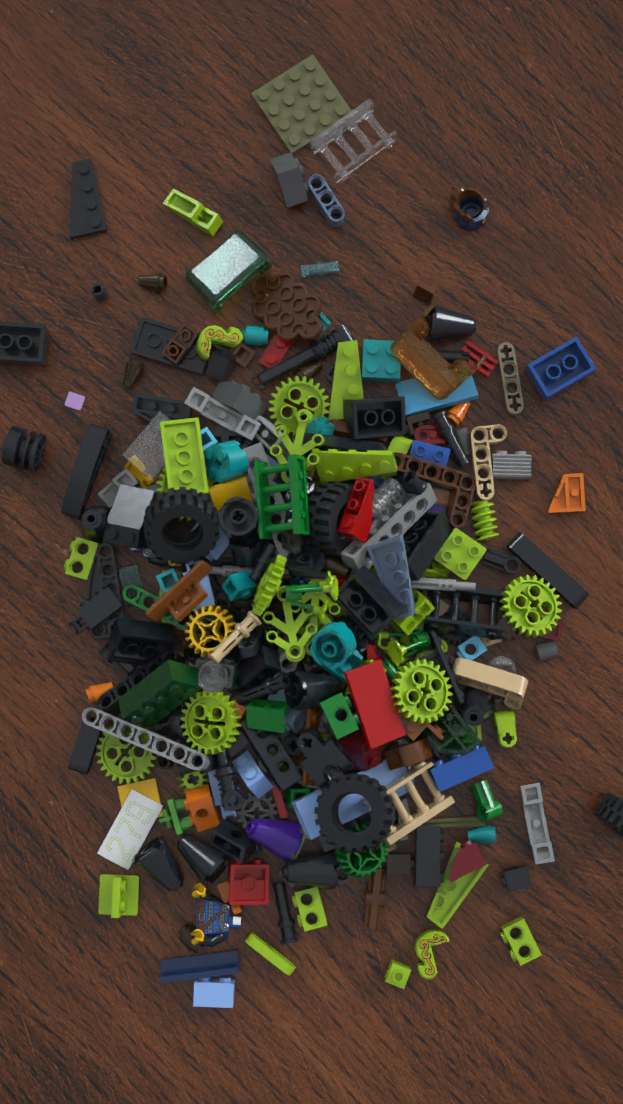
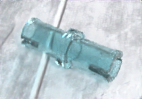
M338 260L324 263L317 261L316 264L301 265L302 277L319 275L320 277L323 274L339 273Z

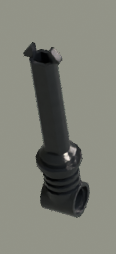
M347 324L341 325L326 335V337L313 340L309 348L259 374L254 372L251 379L253 380L258 377L261 385L256 388L264 390V386L314 359L325 360L329 353L332 354L333 351H337L338 342L353 341L355 338Z
M208 720L209 723L221 724V721L215 722ZM217 729L218 737H220L219 729ZM225 748L224 752L215 754L218 766L215 769L216 774L213 775L217 781H220L218 786H221L219 791H222L220 793L222 807L227 811H236L242 806L243 798L239 789H236V787H239L238 784H235L237 779L234 780L238 770L229 762L227 748ZM230 795L236 798V804L233 807L227 803V798Z

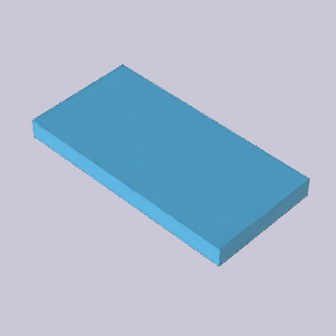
M468 364L395 383L398 396H405V418L479 399Z

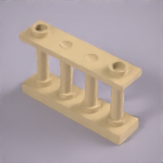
M425 760L414 764L413 769L385 786L388 789L386 791L387 794L392 796V802L402 819L401 823L397 826L391 825V832L384 838V843L392 845L455 803L451 795L439 792L427 770L434 765L431 761ZM419 774L422 775L434 796V801L428 805L423 802L411 781ZM404 784L418 807V812L412 816L407 813L395 792ZM366 798L361 802L363 806L371 807Z

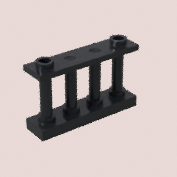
M476 586L475 591L457 589L456 591L427 590V597H432V605L435 609L431 612V617H425L423 629L485 637L490 640L501 639L504 627L496 626L497 608L503 605L500 600L505 597L501 594L506 590ZM440 598L451 600L450 619L438 618ZM459 601L471 603L469 622L458 621ZM478 603L490 605L489 625L477 623Z

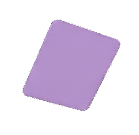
M69 392L64 405L81 410L85 396Z

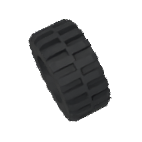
M329 481L318 486L312 492L313 495L308 497L310 535H306L305 539L309 546L318 547L324 555L342 558L340 553L352 542V540H349L337 532L353 490V484Z
M179 487L180 489L174 490V488H170L166 493L164 491L159 493L158 498L154 497L150 501V505L145 509L144 536L147 546L157 557L161 556V559L166 562L168 560H171L174 564H178V562L189 564V561L192 560L196 562L200 560L201 556L206 557L209 554V549L213 550L216 542L219 540L220 527L217 509L214 507L213 501L210 498L207 499V495L203 492L197 493V489L190 488V490H186V487ZM177 517H189L199 523L195 530L187 534H173L164 528L168 521Z
M364 774L344 775L330 781V784L321 790L323 793L316 800L318 807H315L314 814H317L318 819H315L316 826L319 825L321 828L319 831L320 835L327 838L326 842L329 845H334L335 849L339 851L344 850L346 853L364 852L381 844L384 838L391 832L390 827L394 825L395 820L393 818L395 807H392V796L386 792L388 789L384 785L381 786L377 779L370 778ZM349 794L362 795L367 799L372 809L371 823L361 832H350L339 820V804Z

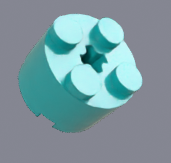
M231 440L213 444L204 450L207 468L206 475L209 479L222 483L244 476L243 473L248 469V457L245 449L242 450L239 445L241 444L238 441Z
M332 622L323 626L313 637L310 651L318 664L335 669L342 666L356 649L357 643L353 632L345 623Z

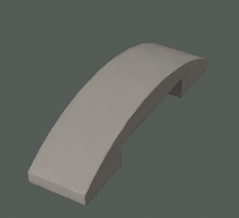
M195 387L192 388L184 403L207 419L250 441L253 440L261 426V423L246 415L243 416Z
M540 783L520 786L524 817L535 865L554 862L555 858L552 843L549 839Z

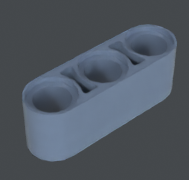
M319 174L312 175L308 180V189L311 197L332 227L338 228L342 226L345 217L343 207L325 179ZM314 183H319L321 187L313 188L312 185ZM328 198L331 202L324 204L322 200ZM333 214H339L341 218L333 219L331 216Z

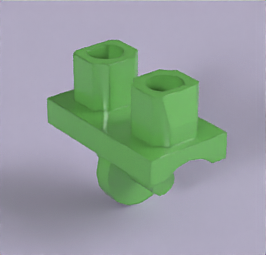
M171 798L167 800L171 815H169L168 809H163L164 817L159 819V823H166L167 829L173 827L171 820H173L177 835L192 827L189 816L180 818L179 811L186 809L184 805L185 798L176 800Z

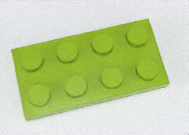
M199 417L160 422L168 489L174 488V490L180 489L179 487H186V490L193 488L197 489V493L209 494Z

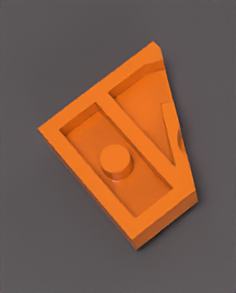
M583 473L564 474L549 506L548 514L585 512Z

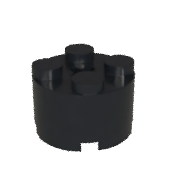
M242 497L228 499L221 507L218 515L223 533L232 540L250 538L257 532L258 512L255 505ZM237 516L241 517L240 522H237Z
M258 531L245 540L229 539L234 564L236 566H251V568H254L256 558H259L266 542L269 543V540L259 539Z

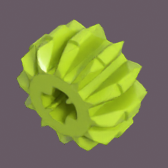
M196 771L184 774V777H177V780L184 781V783L179 785V788L186 786L187 788L184 790L186 794V790L206 785L204 782H210L209 778H204L208 772ZM191 774L199 777L197 780L198 784L189 781L192 778Z

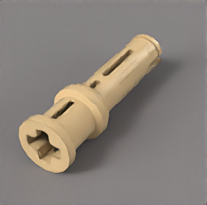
M249 611L247 617L240 624L237 623L235 625V630L209 654L210 658L219 664L243 638H248L250 636L249 633L256 626L262 624L259 618Z

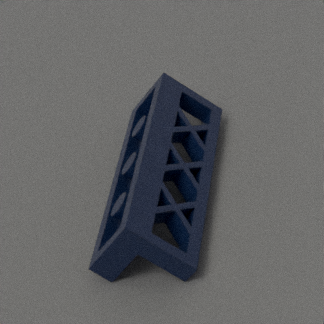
M238 949L160 959V983L239 974Z

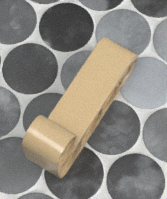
M502 425L478 426L470 433L472 471L476 480L475 496L478 501H489L494 495L489 445L501 444L506 438L507 430ZM493 431H500L502 438L496 439L493 436ZM474 433H481L483 440L477 441L474 438ZM476 452H484L485 459H478L476 457ZM485 470L487 478H480L478 471ZM488 482L485 485V491L489 492V494L485 497L484 494H481L480 492H482L484 488L483 484Z
M465 658L455 659L452 670L457 676V683L505 697L504 704L511 709L521 708L528 685V680L525 677Z

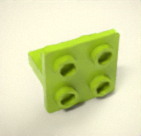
M455 528L434 557V560L461 579L466 580L487 549Z
M101 874L98 913L111 915V918H120L121 915L136 916L138 914L140 877L138 875Z

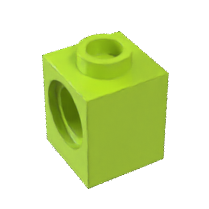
M391 959L384 977L385 982L404 989L411 972L410 966Z

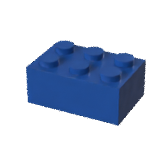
M576 336L531 362L524 370L545 402L593 374L596 367Z
M474 743L467 746V751L465 752L456 751L449 754V759L447 760L438 759L433 761L434 765L428 771L439 792L493 769L494 766L485 746Z

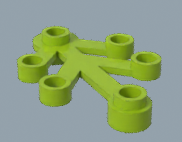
M301 409L297 412L296 419L299 423L294 444L287 435V429L284 426L279 425L274 429L275 435L280 437L290 455L302 456L316 446L323 445L325 441L321 434H315L312 440L302 446L306 425L310 424L313 420V414L307 409ZM303 413L307 414L305 420L301 419V414ZM280 428L284 430L282 435L278 434V429ZM320 436L321 442L317 444L315 438ZM272 445L270 448L271 455L275 456L280 464L288 463L282 454V447ZM275 447L279 448L278 454H274L273 452ZM316 453L309 454L305 461V468L317 465L320 462L319 455ZM312 456L317 457V461L315 463L311 462ZM289 471L281 472V477L286 483L290 481L287 475Z
M314 579L311 580L308 584L318 583V581L320 580ZM323 591L306 592L302 596V600H298V602L305 604L311 599L312 606H319V599L323 603L329 600L327 607L332 616L339 615L341 611L340 606L337 603H333ZM333 606L338 607V612L333 613L331 608ZM301 607L297 610H292V613L300 612ZM306 610L305 613L310 614L312 610ZM314 613L307 620L310 619V623L315 624L318 629V619L320 620L319 614ZM325 614L322 623L325 626L328 623H332V621ZM310 627L309 633H314L315 628ZM314 636L309 639L304 647L305 653L308 656H312L308 647L312 644Z
M281 586L277 591V598L283 604L286 624L276 618L270 611L264 613L263 621L268 625L272 624L288 635L289 643L278 637L275 631H269L266 634V639L269 643H275L284 649L287 659L296 663L303 660L305 657L304 647L309 639L317 634L318 630L315 624H308L305 628L306 632L297 642V632L307 618L313 616L314 613L311 611L310 614H306L304 612L305 608H302L301 614L294 622L291 603L286 602V598L281 597L286 592V586ZM271 615L273 618L271 621H266L265 617ZM314 627L315 632L309 633L308 628ZM275 634V640H270L269 635ZM298 650L299 654L297 656H293L292 651Z

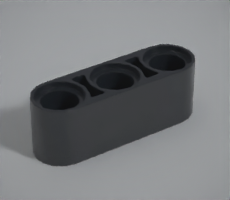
M90 716V720L94 722L96 718ZM82 722L68 769L85 775L88 774L97 749L96 745H98L102 734L101 730Z

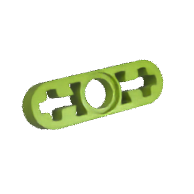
M251 932L245 939V942L288 976L295 970L296 966L256 934Z

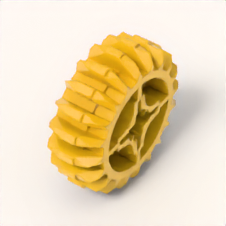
M209 605L208 609L206 606H202L201 611L196 609L194 611L196 617L193 615L189 616L192 623L186 622V625L190 626V630H185L184 632L190 634V636L185 640L192 641L189 648L196 647L194 653L198 654L201 652V657H205L208 654V658H210L209 654L218 647L208 648L205 646L206 643L214 639L221 644L234 631L232 627L236 625V622L230 623L233 616H227L228 610L224 609L221 612L220 606L214 609L213 605ZM211 615L217 617V619L215 621L213 620L210 624L204 623L202 621L204 618ZM221 622H223L225 627V636L220 632ZM198 628H200L202 631V636L200 640L197 634ZM207 628H213L212 632L214 635H209L210 631Z

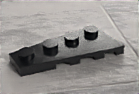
M91 159L73 162L70 219L71 240L107 232Z

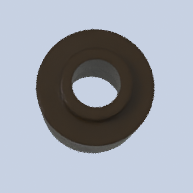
M185 924L178 931L180 934L178 939L190 952L193 951L196 954L204 945L199 943L193 945L191 943L195 936L190 935V933L196 930V927L193 924L190 926Z

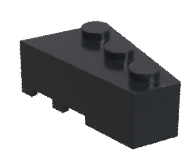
M134 393L132 412L160 426L162 421L192 418L193 409L185 405V401Z
M420 825L415 829V881H413V887L438 888L440 883L444 882V872L440 871V863H444V851H440V843H444V831H441V826Z

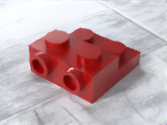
M259 858L253 859L252 862L244 861L242 864L234 859L233 862H228V904L268 905L270 864L264 862V859Z

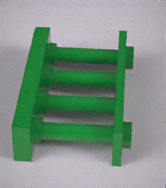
M288 455V463L268 466L267 462L254 461L253 473L256 483L257 531L259 539L273 540V532L293 530L295 535H310L305 456ZM289 471V483L269 486L268 474ZM291 491V502L270 505L271 493ZM292 510V522L272 525L271 513Z

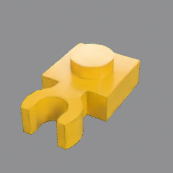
M136 455L132 456L124 466V469L127 468L136 480L140 481L144 489L152 486L151 484L155 482L153 476L146 473L147 467Z

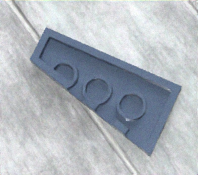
M403 534L369 545L367 550L380 582L405 608L395 619L398 620L415 614Z

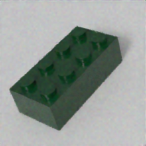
M172 660L164 662L118 699L122 720L146 726L156 725L161 719L168 716L170 712L181 706L187 699L203 688L198 668Z

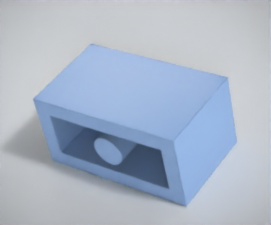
M248 750L232 761L248 788L258 799L274 787L265 772L259 767V763Z
M220 976L219 979H211V977L195 979L193 1006L233 1008L235 980H231V977Z

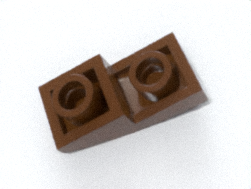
M183 322L161 354L175 364H178L194 344L200 332Z

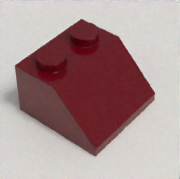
M359 725L358 730L337 741L354 760V768L351 770L368 771L383 763L380 746L373 749L368 748L362 727Z
M471 841L460 845L461 850L457 851L449 876L450 882L487 864L476 842L472 844Z

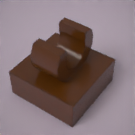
M427 278L426 282L420 280L413 296L428 304L431 303L437 289L432 286L435 281Z

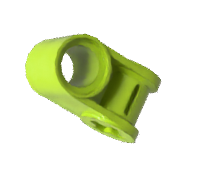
M513 709L494 712L493 720L499 745L505 748L514 746L517 742ZM506 733L507 736H511V740L508 741V744L506 741H503V737L506 736Z

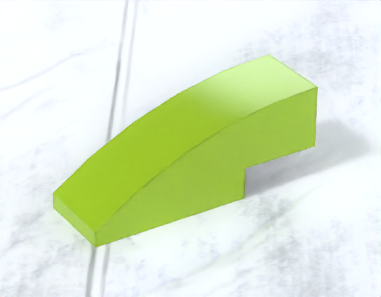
M172 189L163 202V205L211 236L215 235L223 223L219 214L205 208L202 203L175 189Z

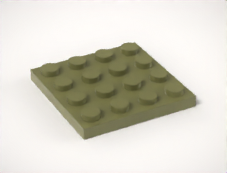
M313 54L251 93V97L292 155L354 117V113Z

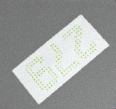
M132 789L97 854L129 870L133 857L140 850L163 805Z

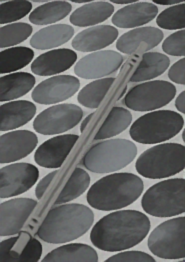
M223 565V567L211 566L212 571L209 574L229 577L231 574L248 570L251 575L253 568ZM285 569L281 579L292 578L287 569ZM319 571L318 576L309 579L325 580L326 573ZM421 578L419 581H411L412 589L456 591V589L475 591L476 583L456 582V580Z

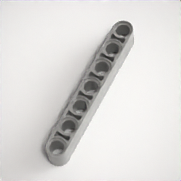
M91 707L85 709L82 713V720L85 724L190 769L202 771L209 766L210 760L205 753L129 721L122 720L110 713ZM93 712H95L97 716L94 722L90 720V716ZM112 719L114 726L112 729H109L107 724ZM127 727H130L132 732L130 736L127 737L125 735V729ZM145 734L149 736L147 744L142 742V737ZM163 741L167 744L164 752L160 750V744ZM180 749H183L185 752L182 759H179L177 756ZM198 756H201L203 760L200 767H197L195 764V759Z

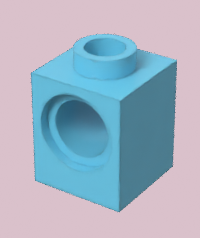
M472 636L456 647L458 651L455 653L458 658L472 661L487 651V648L479 637ZM471 644L474 646L475 652L473 655H468L465 652L466 645Z

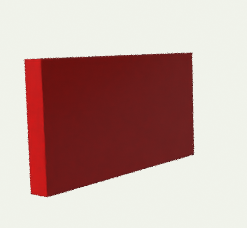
M381 659L343 672L368 748L373 749L405 736L406 733L397 706L393 705L395 700L391 698L393 694Z

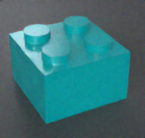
M364 339L362 382L398 383L400 381L402 341Z

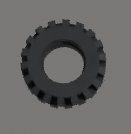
M607 792L594 810V813L602 822L623 836V800L615 794Z

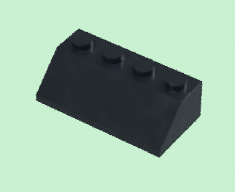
M443 511L424 513L403 534L411 581H419L422 578L424 572L453 530Z

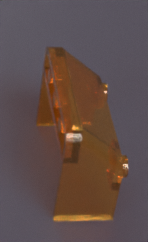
M432 302L391 344L390 351L433 397L438 400H444L480 368L487 356L484 354L472 366L464 359H457L450 365L424 338L430 331V325L425 317L436 305Z

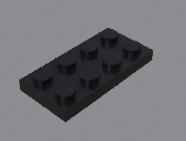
M141 317L130 350L131 354L202 376L207 361L201 359L197 354L196 341L178 364L172 362L161 352L169 340L175 336L179 328Z

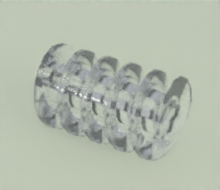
M386 478L373 493L372 518L377 521L383 519V516L387 514V510H391L392 505H395L396 500L401 499V494L404 493L403 487L395 479Z

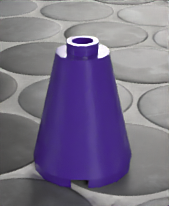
M254 818L246 826L247 836L284 861L292 860L290 857L292 854L296 855L303 839V834L300 833V828L302 827L297 822Z

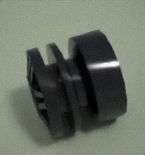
M12 426L7 433L3 445L2 463L16 468L21 462L23 470L29 468L30 472L36 473L45 456L46 435L43 433L37 435L36 431H32L28 436L26 429Z

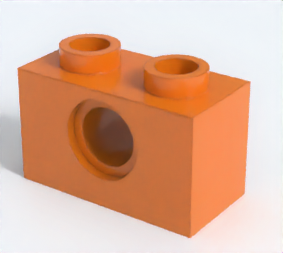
M206 784L186 790L187 799H184L186 811L190 810L191 812L189 818L192 826L196 825L198 832L217 827L220 824L219 813L214 804L209 785Z

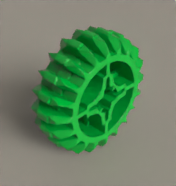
M361 825L360 828L354 826V831L347 830L350 832H361L367 827L365 825ZM383 841L374 847L373 852L369 849L366 852L353 853L352 863L350 862V853L335 849L338 854L336 859L340 862L339 867L353 878L363 879L364 875L370 878L371 872L377 874L376 869L378 867L383 869L381 863L387 862L384 856L389 854L386 850L388 844Z

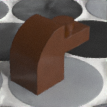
M427 738L384 751L389 770L410 766L433 757Z

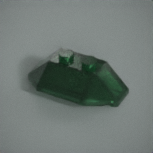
M426 700V706L429 709L430 704L428 700ZM446 704L449 710L442 711L444 716L438 717L437 721L431 720L430 723L432 726L436 724L444 731L442 734L444 739L441 741L427 727L422 733L438 753L466 755L481 744L482 741L452 704Z

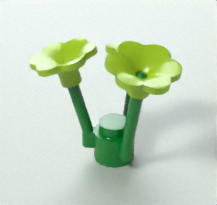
M330 571L326 572L325 580H320L318 583L286 585V602H291V606L302 607L312 610V613L319 614V624L323 622L329 600H326L321 607L300 603L298 600H302V592L323 591L332 596L334 601H337L339 595L338 580L335 575L331 576Z
M419 630L412 631L409 635L413 636L411 644L407 646H400L398 641L388 642L387 655L391 664L397 670L400 669V664L405 662V659L431 645L430 637L426 631L421 633ZM381 631L374 638L375 646H381V639L407 635L404 632L388 633V631ZM414 648V650L406 653L407 650Z

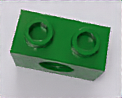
M341 692L320 702L337 740L359 729L357 725L360 724L356 713H351L349 707L352 704L347 695L343 696ZM339 709H343L347 713V717L343 721H339L335 717V713Z

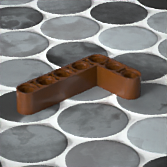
M394 452V457L397 460V472L394 473L402 474L409 472L408 465L411 462L415 466L414 471L417 473L418 478L427 483L451 489L446 517L453 529L463 527L467 522L476 486L474 476ZM427 468L432 470V477L427 475ZM445 473L450 476L449 483L444 479ZM463 478L466 479L468 483L466 488L462 485ZM458 497H461L463 500L462 506H459L457 503ZM454 515L458 517L457 525L452 520Z

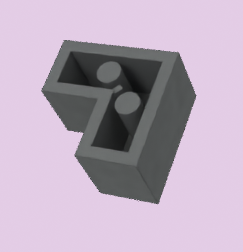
M290 152L270 159L272 170L279 184L286 207L308 201L307 193H309L307 183L303 182L302 177L305 174L298 158H294Z
M229 380V382L220 381L211 397L253 420L259 415L262 416L268 404L262 401V396L250 392V387L242 383L239 385L232 380Z

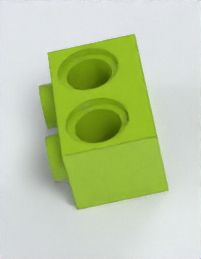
M76 537L75 541H72L70 545V559H67L64 565L65 574L88 581L89 572L99 543ZM88 545V552L82 555L80 553L81 546ZM77 563H82L83 570L80 573L74 571Z
M412 589L416 613L392 621L407 636L435 609L431 602L416 589Z
M308 886L295 890L292 900L294 907L299 908L300 915H297L299 927H303L305 932L327 926L319 888ZM303 894H310L312 901L304 903L301 900V896ZM309 913H314L317 916V920L313 923L308 922L306 916Z
M522 916L501 926L503 932L500 935L505 944L509 943L512 949L509 953L514 962L518 961L521 966L542 955ZM513 928H519L520 930L517 937L510 936V931ZM522 946L528 947V952L525 955L519 954V949Z

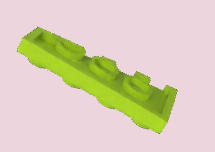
M357 340L338 342L330 413L328 416L329 421H332V419H344L343 399L364 398Z
M313 448L311 452L318 454L320 457V462L316 465L321 484L329 481L340 482L357 479V477L363 478L397 472L393 451L367 450V452H357V450H349L346 452L337 451V449L319 451V448ZM313 456L314 462H316L317 457Z
M458 841L444 872V882L440 883V887H438L427 914V918L441 929L444 928L489 866L486 864L450 882L449 876L457 851L461 850L460 845H462Z

